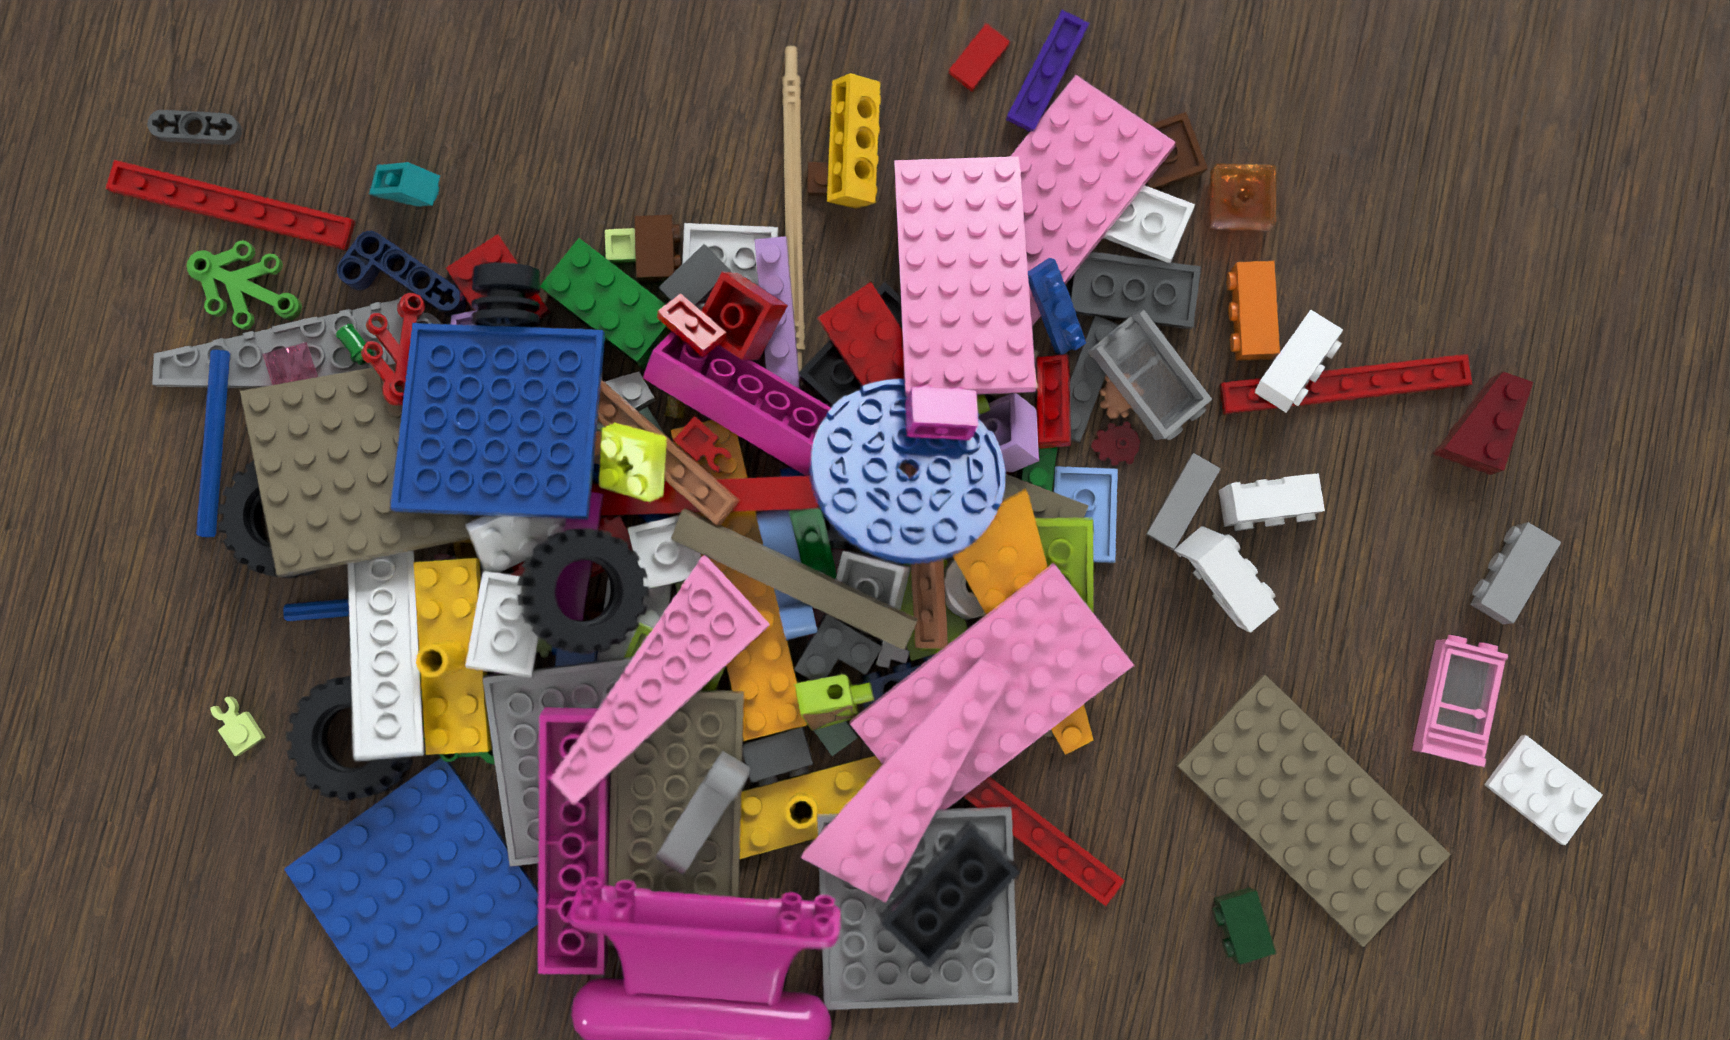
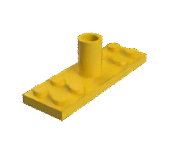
M479 558L413 562L419 641L416 666L421 673L426 755L491 751L492 742L482 679L487 675V671L466 668L481 585Z
M874 755L742 791L740 859L816 839L818 836L817 815L839 813L882 765L880 760ZM806 801L807 805L812 807L813 814L809 818L803 817L800 819L796 817L793 813L795 802Z

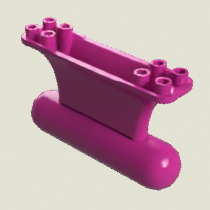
M587 878L582 882V887L575 893L570 909V924L578 930L601 932L610 938L619 953L624 979H593L580 988L574 997L571 1010L575 1031L584 1040H828L832 1026L827 1006L818 997L808 993L782 990L789 966L804 948L824 949L837 944L840 929V909L835 906L834 898L828 895L816 897L815 902L802 901L801 896L797 893H786L782 896V899L770 898L769 900L657 892L650 889L636 888L635 883L630 880L619 881L615 887L602 886L600 879Z

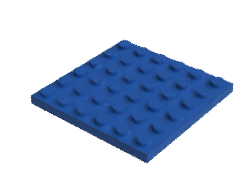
M412 323L390 508L394 512L589 519L605 344L604 331Z
M442 758L432 763L284 868L392 1029L538 924L537 887L522 865L510 867L506 842L451 762H446Z

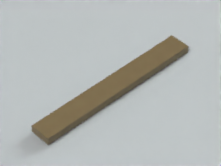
M686 508L681 511L671 540L903 650L907 646L918 618L722 525H715L711 520Z

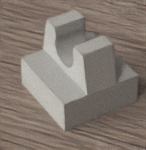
M881 639L882 648L875 658L874 665L889 668L891 660L901 663L907 662L910 651L897 648Z

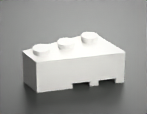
M1319 473L1283 477L1269 481L1263 479L1248 484L1236 482L1219 490L1224 527L1234 526L1235 531L1253 529V523L1265 521L1266 527L1285 524L1284 518L1296 517L1297 522L1311 521L1316 519L1315 514L1325 511Z
M1201 526L1178 545L1174 551L1179 557L1183 556L1189 559L1196 569L1193 574L1198 580L1203 578L1214 593L1212 595L1213 598L1234 623L1251 633L1279 609L1273 600L1275 594L1264 582L1260 583L1255 576L1258 573L1256 567L1248 559L1242 558L1238 552L1241 548L1231 535L1227 534L1225 536Z

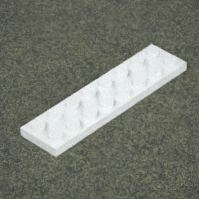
M414 550L348 564L355 761L424 755L420 672L416 666V655L419 647L413 564Z

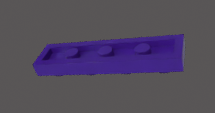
M1061 10L1006 117L1007 121L1029 132L1035 130L1089 26L1088 22Z

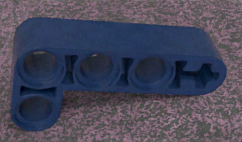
M374 231L361 233L337 266L338 277L354 290L367 289L380 271H382L449 317L463 313L467 307L465 296L455 285ZM379 242L378 251L374 254H368L369 246L372 243ZM404 259L405 265L403 269L393 272L394 263ZM361 267L360 276L350 280L351 271L354 268ZM423 277L431 278L427 288L418 289V283ZM440 291L448 297L454 298L455 301L452 304L446 303L439 296Z

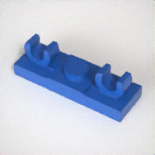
M1048 258L1028 271V282L1054 351L1058 355H1063L1071 349L1077 350L1086 344L1057 262L1055 259Z

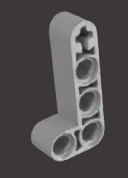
M722 750L655 858L683 875L730 801L735 798L748 777L750 767Z

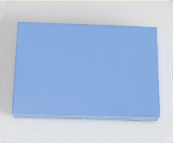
M1055 466L1053 492L1089 505L1084 518H1093V562L1115 563L1118 469Z

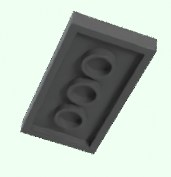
M1091 252L1073 275L1070 298L1076 314L1125 321L1133 313L1145 310L1155 325L1191 330L1194 327L1201 266L1179 263L1170 264L1164 261Z

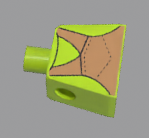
M838 675L795 684L800 714L812 731L851 720L859 714L857 704L874 701L870 682L852 685L847 675Z

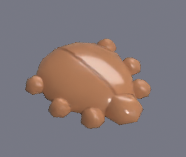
M1123 373L1127 379L1131 376ZM1106 375L1105 380L1107 383L1105 388H1101L1099 391L1100 395L1105 398L1100 406L1103 409L1107 408L1106 414L1110 419H1117L1119 414L1126 418L1129 415L1128 409H1132V407ZM1136 380L1132 381L1131 385L1142 396L1144 394L1143 389L1139 388Z

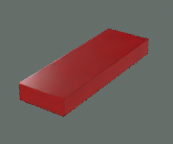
M1068 354L1037 357L1038 446L1040 449L1071 446L1070 358Z

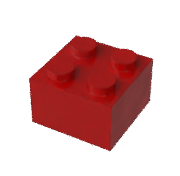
M721 272L701 311L726 332V339L719 344L741 360H759L788 305L739 273Z

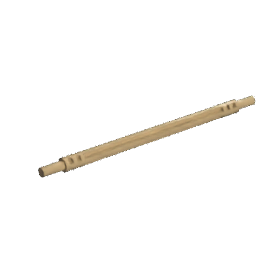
M787 46L785 47V76L782 77L785 236L788 242L800 372L802 370V352L805 351L800 124L801 78L797 76V47Z

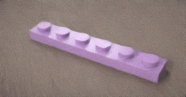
M787 237L754 239L759 287L788 305L765 348L766 369L801 390L798 375V352Z

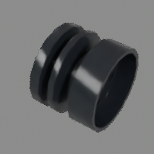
M487 263L477 265L472 269V290L486 297L472 301V308L477 311L472 314L471 323L479 326L535 328L540 325V317L538 314H535V312L540 310V304L527 298L540 293L539 269L516 263Z

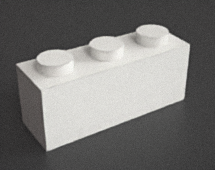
M1310 310L1264 374L1254 393L1286 413L1292 404L1299 406L1309 391L1304 387L1309 380L1315 383L1325 369V366L1321 364L1326 356L1332 359L1342 345L1338 338L1343 329Z

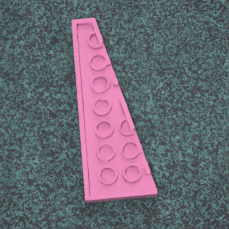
M706 555L700 558L595 716H593L576 744L551 778L555 786L573 805L769 627L770 624Z
M980 658L958 681L950 693L936 705L928 717L914 729L905 742L869 778L861 790L847 802L838 815L825 826L816 839L804 849L801 858L886 903L1007 682L1010 673Z

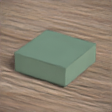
M846 721L814 730L831 756L858 738Z

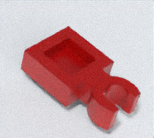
M695 416L673 439L695 461L699 462L705 456L709 467L716 473L721 471L714 463L718 455L725 456L729 461L732 459L728 450L714 446L719 437Z

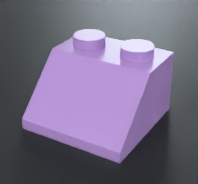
M1010 393L988 403L990 411L979 415L978 418L983 422L988 431L992 430L1003 455L1005 472H1015L1038 462L1039 448L1036 408L1017 393Z

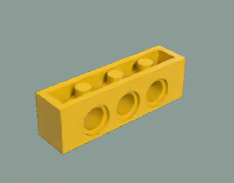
M852 73L832 81L827 202L858 209L874 204L876 201L878 135L880 132L879 106L881 103L879 81Z

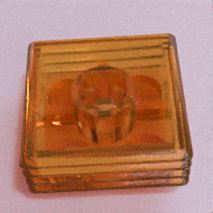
M1216 163L1210 172L1211 229L1271 230L1276 225V166ZM1240 192H1244V197L1249 198L1246 203L1241 202V199L1237 198Z

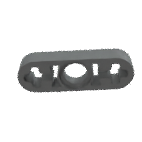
M157 110L149 116L147 122L149 131L159 140L165 142L231 145L236 143L242 135L240 123L227 113ZM166 120L171 125L178 126L179 131L175 127H165L163 132L158 126L164 124ZM193 120H200L203 124L202 130L196 135H190L187 130L189 123ZM226 123H228L232 130H227L226 135H224L219 130L212 129L211 124L215 128H225Z

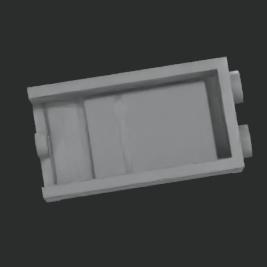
M1145 310L1133 313L1087 351L1149 429L1155 440L1166 438L1171 440L1183 431L1181 425L1188 419L1193 421L1200 417L1207 410L1204 406L1212 400Z

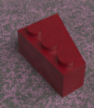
M1504 371L1491 377L1467 407V411L1450 429V433L1432 454L1489 475L1504 471L1533 382Z

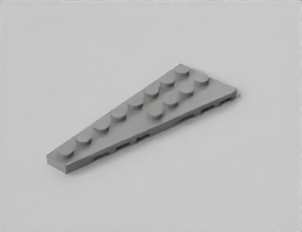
M402 297L389 302L373 303L370 306L354 310L339 311L340 313L319 318L316 316L272 326L271 329L250 331L232 338H220L206 344L189 345L154 353L152 385L157 387H208L210 352L214 349L226 350L230 353L227 388H260L373 368L368 362L363 365L352 362L350 359L351 354L342 342L337 339L336 332L344 325L350 323L354 325V328L366 343L375 341L382 346L383 354L381 357L387 365L395 364V361L377 337L367 330L366 322L373 313L383 314L388 321L386 328L399 344L403 318L397 312V305ZM372 321L375 327H382L380 322Z

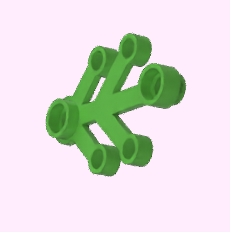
M238 241L233 249L216 255L201 250L189 257L187 271L193 279L201 281L207 298L204 308L209 314L219 317L227 309L225 301L219 297L216 279L226 285L234 309L232 321L240 329H250L255 321L254 316L248 311L242 292L273 306L276 314L286 320L295 319L300 315L302 304L294 295L290 293L278 295L248 281L268 273L278 274L283 268V263L276 255L266 254L261 259V262L233 272H229L221 267L238 260L250 261L255 255L254 247L247 241ZM248 246V253L240 256V249ZM272 259H275L276 266L272 269H268V262ZM206 261V267L203 270H198L199 263ZM285 300H289V308L286 310H282V302ZM216 301H219V309L217 311H212V304ZM246 314L248 320L245 324L241 325L239 318Z

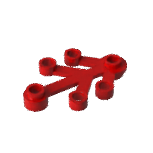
M415 293L403 295L397 305V312L403 318L399 344L386 328L388 321L383 314L373 313L366 322L367 330L377 337L396 363L395 372H393L381 357L383 354L382 346L375 341L367 342L361 351L363 360L370 363L384 381L382 393L385 400L394 406H403L404 392L396 391L394 386L398 385L405 390L412 323H416L425 310L424 300ZM408 301L415 303L417 308L411 307ZM372 321L380 322L382 327H375ZM367 349L375 350L377 356L370 355Z

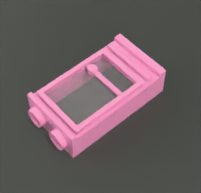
M1448 635L1447 639L1435 641L1412 751L1437 755L1441 758L1461 761L1473 766L1485 767V754L1505 660L1508 659V654L1497 652L1498 646L1479 643L1478 647L1468 645L1466 638Z

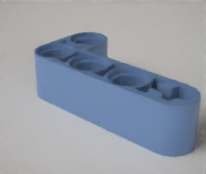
M769 510L756 513L763 545L801 563L789 510ZM774 589L786 640L817 633L812 606Z

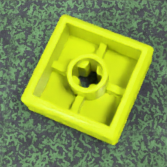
M618 423L602 427L599 487L647 502L663 497L666 437Z

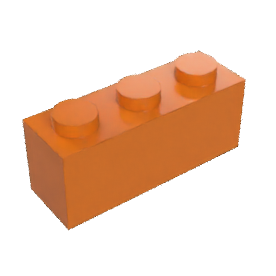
M1275 261L1237 262L1230 269L1231 272L1227 273L1226 278L1227 289L1232 291V302L1228 306L1229 320L1234 322V333L1230 335L1231 352H1235L1236 361L1274 359L1280 353Z

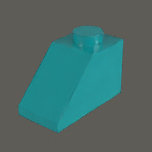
M409 162L377 165L369 195L413 206H432L439 193L438 183L440 175Z

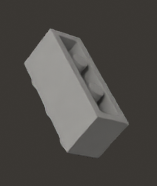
M1529 522L1512 526L1504 537L1503 541L1506 544L1501 553H1496L1489 562L1488 568L1490 571L1485 580L1481 579L1472 592V595L1475 597L1470 605L1501 624H1511L1516 621L1561 544L1559 540Z

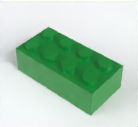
M578 238L540 285V288L549 298L591 330H603L605 341L641 369L647 366L652 351L671 332L667 326L657 319V311L666 304L580 238Z

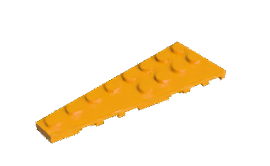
M1026 488L1003 500L996 516L984 534L964 551L953 556L986 615L1048 567ZM1084 704L1051 729L1065 755L1094 741Z

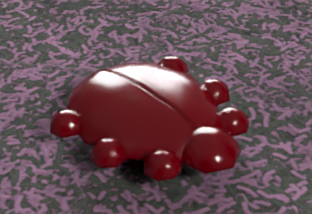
M1128 421L1124 422L1123 426L1117 427L1114 423H1110L1106 432L1098 430L1097 436L1099 439L1093 440L1091 447L1094 452H1101L1099 454L1101 461L1109 458L1113 466L1118 465L1119 461H1126L1127 464L1134 462V457L1139 452L1140 440L1138 434L1131 428V424Z

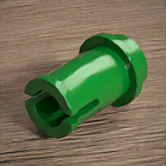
M353 324L344 325L336 332L337 339L342 342L351 354L350 359L352 362H357L359 365L366 364L367 362L361 356V351L366 342L356 331ZM367 349L370 355H375L373 349Z

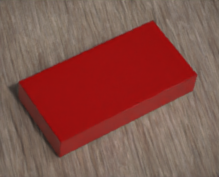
M986 23L951 66L948 74L973 92L1009 47L1010 41Z

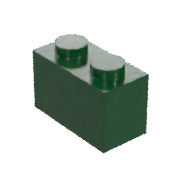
M1248 887L1213 898L1216 907L1212 908V913L1217 926L1223 927L1226 938L1222 939V946L1227 958L1232 957L1233 961L1241 965L1276 954L1257 890Z

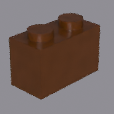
M672 215L634 216L636 278L640 285L663 284L682 265L681 255H676V243H681L680 224H675Z

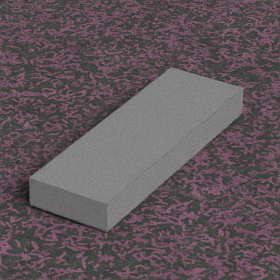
M1195 453L1191 454L1145 535L1174 550L1219 473L1220 468Z

